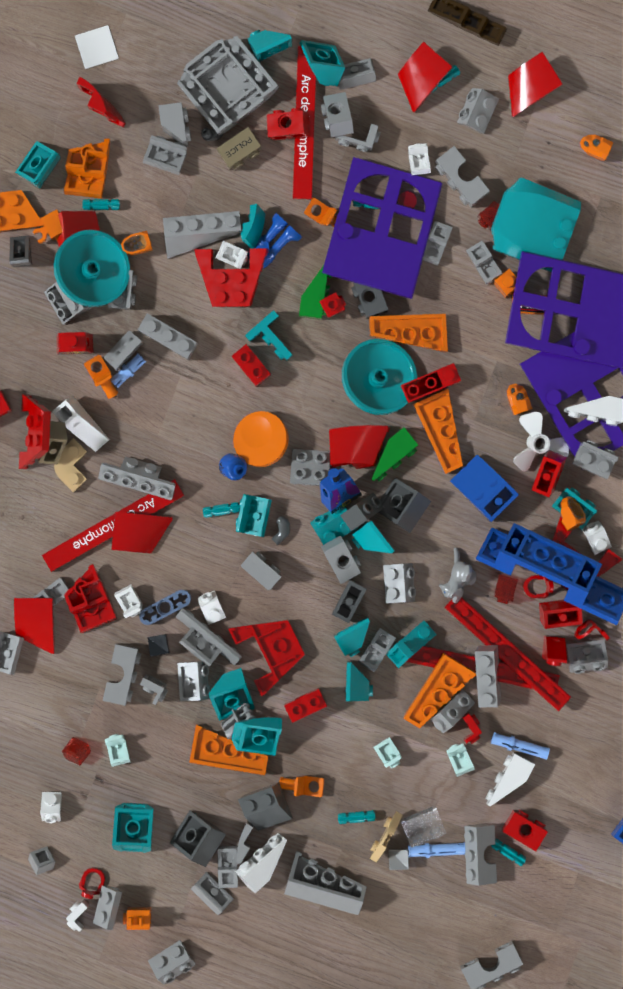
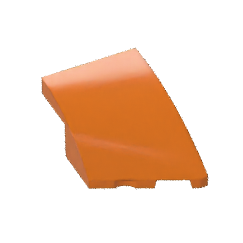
M104 139V142L94 145L90 143L83 147L69 149L65 165L67 178L64 194L102 199L109 160L110 139Z

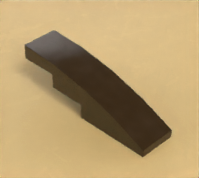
M433 0L428 8V12L497 46H499L507 31L505 26L493 22L488 17L474 12L469 7L453 0Z

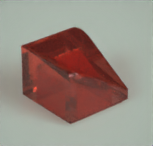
M74 737L71 738L62 750L66 760L81 766L91 752L87 743Z

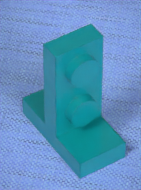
M273 310L251 329L245 337L251 343L257 336L263 333L261 338L268 346L272 344L276 348L275 354L281 360L285 358L288 361L293 356L292 353L269 329V326L279 318V315Z
M423 620L402 640L396 643L386 655L399 669L437 634Z

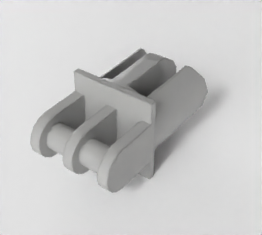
M248 703L242 704L236 710L232 709L233 714L220 724L228 739L232 738L236 722L256 718Z

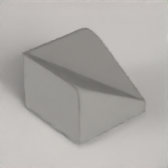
M47 846L29 854L28 860L36 875L54 868L55 860Z
M408 848L388 849L389 870L409 869Z

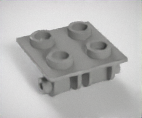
M293 449L290 483L320 486L321 480L328 476L330 451Z

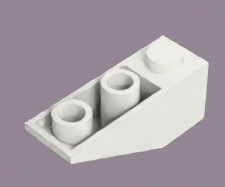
M74 396L66 399L52 411L60 422H65L68 430L95 452L110 440Z
M606 396L564 409V412L569 413L568 416L573 418L585 416L588 421L598 422L603 420L606 421L607 425L617 426V424L623 423V399Z
M514 752L511 756L508 755L503 764L506 766L505 769L496 776L494 782L497 784L494 790L490 789L485 798L488 800L487 805L492 806L524 784L535 764Z
M279 833L272 836L262 848L256 850L253 856L243 862L239 869L235 871L245 885L254 893L258 892L270 881L287 842L286 838Z

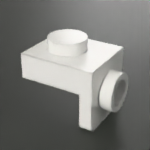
M427 143L409 145L408 153L411 175L431 173Z
M223 241L216 259L241 269L247 262L248 251Z
M599 521L589 523L583 528L582 531L594 555L612 547L607 533Z
M132 584L115 592L114 596L123 609L125 618L129 616L135 617L141 612L143 603Z
M215 591L204 593L198 597L200 608L208 625L226 618Z
M42 792L40 810L42 821L47 823L61 821V792Z
M85 900L81 903L77 901L70 908L72 912L66 918L68 921L67 925L74 931L77 929L80 932L84 927L77 918L89 906Z

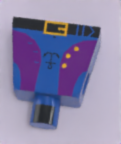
M343 468L329 470L328 476L320 482L321 502L331 514L362 495L353 479Z

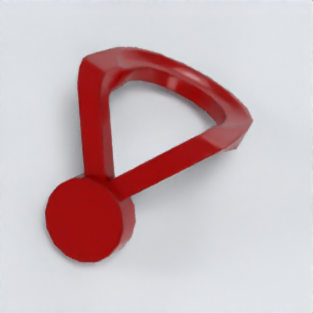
M532 575L525 580L523 589L530 598L545 599L549 593H553L554 584L552 580H548L541 575ZM533 579L545 580L547 586L545 593L536 595L530 593L528 583Z
M591 619L581 624L574 633L577 639H582L596 628L607 641L610 639L606 632L600 629ZM590 623L593 625L584 634L580 635V632Z
M92 867L84 872L79 883V888L82 890L81 896L93 899L94 895L100 894L101 888L105 884V875L100 869ZM91 872H96L101 877V883L96 891H88L84 887L86 876Z

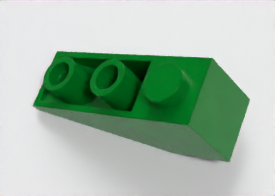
M323 266L301 296L299 317L322 320V315L326 316L320 300L329 296L330 285H326L327 278H331V276L322 273Z
M405 427L388 440L372 476V481L376 479L378 482L387 476L386 471L389 468L396 469L402 464L401 459L407 455L409 458L417 452L416 447L418 444Z

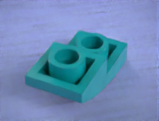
M258 204L250 205L249 222L243 223L241 232L242 241L251 249L257 245L265 223L266 213Z

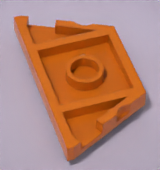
M22 190L0 192V232L44 226Z

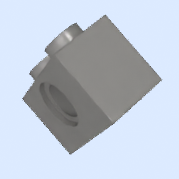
M346 92L323 96L324 104L321 105L322 115L327 116L324 119L325 129L330 130L331 137L354 133Z
M339 536L321 546L341 584L361 573L358 568L361 564L356 555L352 557L350 551L353 549L348 540L344 541ZM341 556H347L345 561L338 562Z

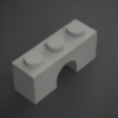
M453 146L436 160L437 166L435 168L441 176L445 175L447 177V183L453 191L457 190L459 192L461 202L465 206L468 204L471 208L489 194L490 190L479 176L472 181H464L459 177L458 169L465 164L466 160L456 147Z
M148 313L138 328L140 333L164 345L188 361L198 345L196 341Z
M115 644L111 663L120 665L123 668L124 677L120 682L108 681L106 683L103 701L124 706L127 705V702H131L133 691L130 690L131 683H135L137 672H134L135 665H139L142 654L138 653L139 648Z
M479 645L475 650L478 706L498 707L501 702L500 682L497 681V667L499 664L498 645Z
M475 824L464 826L467 884L480 886L497 883L496 864L488 863L484 860L486 847L495 844V825Z
M512 941L495 949L498 962L492 968L483 967L478 958L460 966L471 989H483L486 987V983L492 980L493 982L499 981L504 977V974L508 972L515 973L521 969L520 966L523 963Z

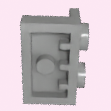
M129 270L130 278L127 287L117 299L108 304V308L131 310L132 305L135 306L136 294H133V286H137V275H134L133 270Z
M128 331L104 356V359L118 371L139 349L143 342L131 331Z
M592 441L582 442L572 464L607 480L619 457L615 456V452L612 450L597 448L598 444Z
M605 640L566 644L570 673L581 674L589 670L602 671L608 667Z
M202 661L177 663L180 701L209 699L208 666Z
M148 674L144 676L140 685L144 686V691L150 694L157 693L152 704L162 703L168 692L165 689L166 683Z

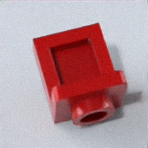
M336 292L320 300V304L328 318L345 311L344 306H346L342 295L338 296Z
M466 713L462 718L472 733L465 737L464 741L466 744L468 742L472 744L481 738L479 735L482 731L477 726L480 722L474 714L470 716L469 713Z

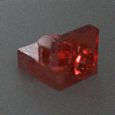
M493 201L477 216L479 218L478 223L484 229L488 228L491 230L499 208V204L496 201Z
M499 574L493 597L497 598V602L508 604V601L513 602L518 579Z

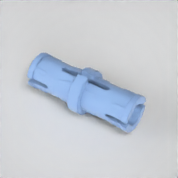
M137 353L127 364H123L122 369L110 380L119 388L130 376L133 377L134 373L146 361Z

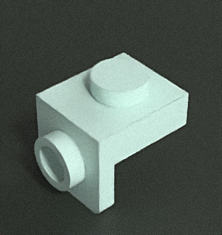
M114 734L105 739L112 767L131 762L127 742L123 735Z
M390 737L373 747L386 768L389 766L393 768L401 763L400 759L402 756Z
M464 743L452 745L446 751L457 777L475 770Z

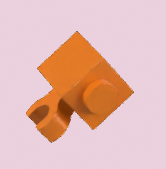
M57 209L40 218L44 226L33 231L34 235L37 233H42L43 235L38 240L39 244L46 241L48 234L54 241L63 232Z
M509 268L494 280V285L505 298L510 294L513 296L517 277Z
M128 907L127 913H123V924H127V930H150L151 907Z

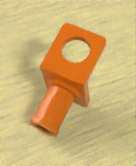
M312 198L304 214L320 225L328 226L330 224L334 227L337 209L328 207L318 199ZM314 205L321 207V213L318 216H314L311 212V208Z
M100 354L84 363L95 386L101 385L108 399L118 394L110 380L113 377L111 371ZM93 362H100L102 364V369L99 372L91 370Z
M303 775L296 777V779L281 777L279 780L281 789L294 791V796H323L324 778ZM312 781H316L319 784L317 792H312L309 788Z

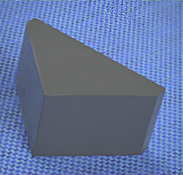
M29 236L10 237L9 262L11 266L32 265Z

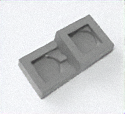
M438 221L434 222L423 256L424 261L438 266L453 227Z
M483 241L466 250L486 285L494 282L503 274Z
M60 577L33 598H53L54 607L65 599L64 594L70 587Z
M379 628L358 663L375 672L396 638Z
M248 821L243 828L238 843V864H241L250 849V845L245 843L253 829V825Z
M219 846L217 848L219 888H238V875L235 872L238 870L237 846Z

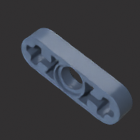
M179 590L144 608L139 615L140 621L145 625H151L184 608L191 601L190 593L186 590ZM179 593L187 595L186 603L179 602L176 604L178 608L174 609V604L169 598L173 597V600L179 598ZM162 602L170 604L171 609L168 613H163L160 610ZM156 606L157 612L161 617L157 618L156 614L151 617L152 621L144 620L145 611L151 613L155 611L153 607Z

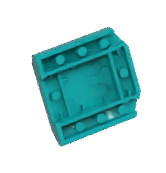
M518 178L504 192L491 227L494 239L493 250L520 260L522 251L563 260L581 211V202L525 178ZM541 268L547 272H552V268Z

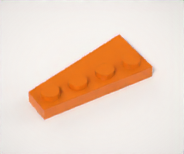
M446 314L369 317L370 337L448 352Z
M449 389L413 404L444 473L447 474L462 467L463 463Z
M443 653L403 716V719L421 728L455 693L460 691L471 678L473 679L476 676V672Z
M196 725L189 763L265 776L268 762L267 755L237 751L232 740Z

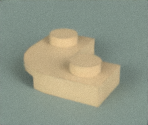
M74 438L65 446L58 464H54L57 476L72 492H75L87 480L74 466L87 451Z
M396 811L392 817L388 816L384 823L386 829L379 841L375 840L370 849L373 851L370 857L371 860L377 862L387 848L388 841L394 835L403 816L401 813Z

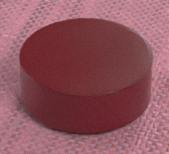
M405 191L399 195L397 202L398 205L414 209L417 198L414 193Z

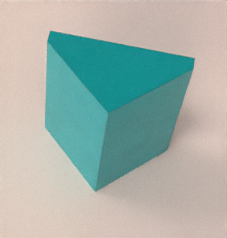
M36 141L15 173L40 189L61 157L56 151Z

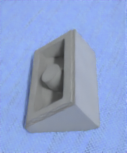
M371 58L345 64V70L338 86L340 90L375 82L376 75Z
M207 872L191 887V890L217 915L222 913L234 899L225 889L219 888L218 883Z

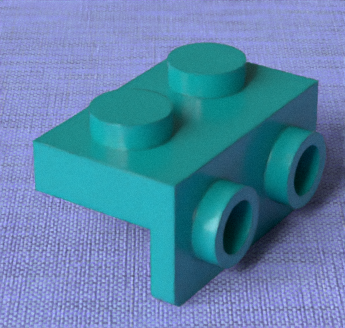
M571 487L570 490L565 488L551 507L561 514L560 503L562 499L568 496L574 498L585 513L586 522L579 526L583 530L592 516L597 513V510L594 509L596 505L588 499L586 501L582 500L579 497L580 493Z
M243 494L239 504V517L236 519V532L264 537L272 500Z
M345 506L333 514L328 511L323 515H319L310 522L323 545L339 536L344 537L352 532L340 516L347 511Z

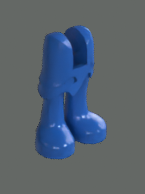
M277 213L272 217L273 224L264 236L261 235L255 248L268 249L263 269L273 262L275 256L288 242L299 241L302 238L289 225L279 239L271 246L270 242L288 225Z

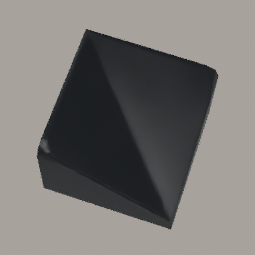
M167 634L147 637L150 657L170 653Z

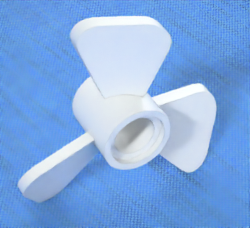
M539 412L524 414L519 418L520 424L529 434L527 438L528 448L517 454L513 460L514 464L521 471H527L530 468L536 453L543 454L551 450L566 457L569 454V447L563 437L549 439L546 435L541 434L543 416ZM541 438L542 444L539 448H536L535 442Z

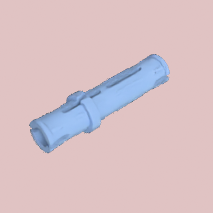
M494 732L491 739V744L505 747L509 751L515 750L547 760L550 751L549 747L522 741L512 735L509 737Z
M465 842L408 845V858L465 855Z

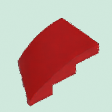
M425 42L417 48L398 73L411 110L414 113L452 69V66Z
M543 52L508 75L512 117L522 113L531 105L543 99L547 94L563 85Z
M79 77L76 84L80 91L92 96L87 105L88 108L107 117L108 121L124 128L126 123L117 109L92 84Z
M61 211L58 215L63 231L57 239L59 247L68 237L84 230L100 231L95 211Z
M362 425L329 429L330 465L338 467L352 464L356 469L375 466L378 454L383 447V440L386 433H389L390 427Z
M115 511L111 550L151 554L172 522L173 517Z
M94 564L90 565L83 576L79 577L74 586L69 588L64 594L69 610L74 615L81 633L117 619Z
M14 598L16 636L23 637L25 641L51 654H55L53 598Z

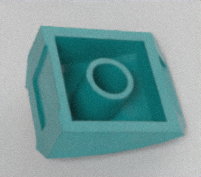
M259 717L236 722L231 738L237 751L276 756L278 739L282 731V718Z
M122 803L115 806L113 850L143 853L152 851L154 808L148 804Z

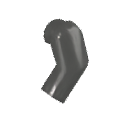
M204 128L201 131V136L206 141H216L223 136V134L218 135L214 129Z
M280 516L276 521L279 532L272 540L277 545L290 534V522L284 516Z

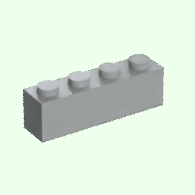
M240 211L163 218L168 259L241 234L242 232Z
M296 851L284 894L359 915L367 887L346 876L341 877L337 875L335 870L329 867L326 869L318 865L317 861L313 859L308 860L302 857V853Z

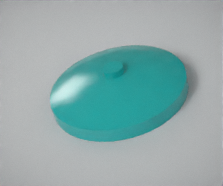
M97 230L77 232L68 237L56 252L54 259L55 279L62 292L75 303L87 307L107 305L123 293L129 282L130 263L128 256L123 251L121 244L104 232Z
M371 339L360 343L347 355L343 363L341 376L347 396L358 408L374 415H388L397 412L408 403L401 385L417 379V371L412 358L402 347L388 340Z

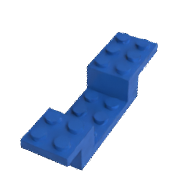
M515 523L508 535L497 529H490L476 560L510 576L516 564L569 588L564 601L610 623L618 624L623 613V588L597 576L602 565L601 563Z

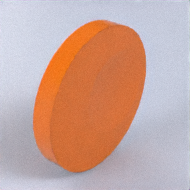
M265 411L253 412L245 416L237 425L233 437L237 455L245 459L247 464L254 467H267L276 463L286 452L289 442L288 430L283 421L274 414Z

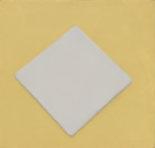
M108 25L75 35L85 69L118 59Z

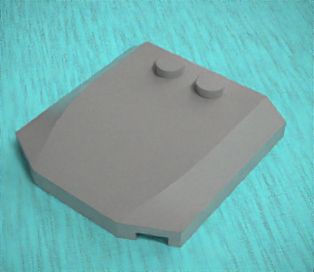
M238 36L224 41L223 39L217 40L186 64L184 73L177 82L181 90L218 135L228 132L271 98L279 88Z

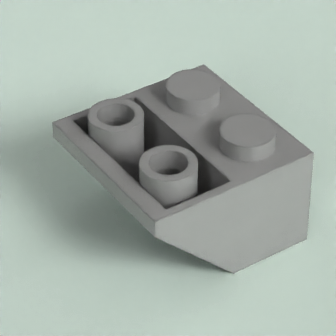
M182 102L158 105L163 131L185 147H189L188 142L191 141L189 126L186 127L185 124L189 122L187 108H183Z
M57 282L44 291L63 325L92 308L80 305L69 299L62 292Z

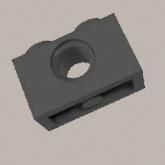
M353 282L354 286L351 289L354 297H358L361 303L358 305L361 316L365 315L366 319H368L370 316H376L388 311L381 290ZM371 292L374 295V300L372 302L365 301L363 298L365 293Z
M371 493L340 516L352 531L384 509L380 499L374 493Z
M349 580L332 615L350 623L367 589Z

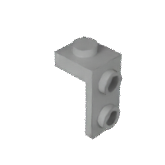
M371 124L366 142L343 135L335 136V140L338 141L339 145L345 147L353 145L356 146L357 150L367 152L368 150L372 151L374 142L378 143L381 132L378 131L377 125Z
M461 690L430 720L438 730L445 733L467 713L475 702L464 690Z

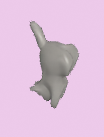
M454 548V566L449 582L439 584L446 598H453V603L456 604L463 595L464 586H472L476 581V572L472 566L460 561L458 548Z

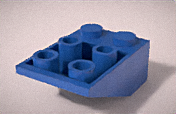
M478 454L450 480L490 522L519 495Z

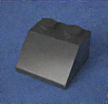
M394 478L380 499L384 509L378 513L411 533L431 501L410 486Z
M279 782L245 794L238 799L245 818L258 831L293 818Z
M189 810L171 839L170 844L191 861L206 867L226 834L209 821Z

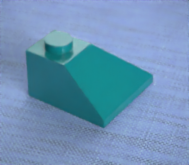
M257 30L252 32L250 37L247 38L258 62L292 47V38L288 34Z
M300 40L304 55L319 83L324 86H338L345 66L336 46Z
M371 520L352 534L354 537L352 542L358 549L362 547L363 550L394 552L393 548Z
M368 617L334 635L345 656L349 655L352 657L360 652L359 648L363 645L370 623Z
M347 661L346 701H369V696L373 697V685H369V680L351 661Z
M241 668L223 674L209 692V698L219 721L228 718L233 714L232 709L236 710L244 703H248L251 710L255 709Z

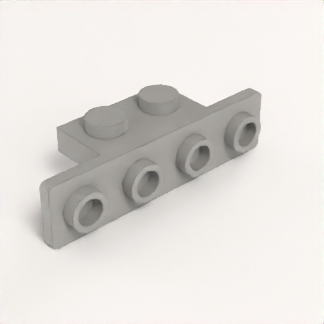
M129 457L124 458L121 467L102 463L98 479L168 500H172L176 486L175 483L159 479L162 467Z
M183 608L180 610L176 618L190 629L179 642L208 667L219 654L233 665H236L242 656L239 655L235 648L230 647L224 642L222 637L211 632L209 627L199 622L190 611Z

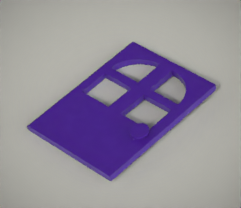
M353 157L322 273L412 299L442 183ZM377 175L389 177L383 200L354 192L356 186L368 177ZM402 181L411 184L422 195L425 203V212L396 204ZM351 201L380 209L374 232L346 223ZM394 213L423 221L417 244L388 237Z
M522 251L505 344L615 368H623V274ZM541 268H552L547 297L523 292L527 280L535 271ZM561 270L585 275L580 304L556 299ZM521 306L545 311L540 340L532 337L524 328L520 315ZM553 313L577 318L574 340L571 347L548 342Z
M575 332L555 344L571 347ZM541 351L519 365L575 457L581 442L574 437V434L594 422L588 421L585 418L569 428L556 404L580 390L587 402L602 398L593 383L616 369H619L623 376V368H615ZM599 420L612 443L597 448L602 450L607 448L614 451L623 446V432L618 424L617 426L607 425L606 421Z

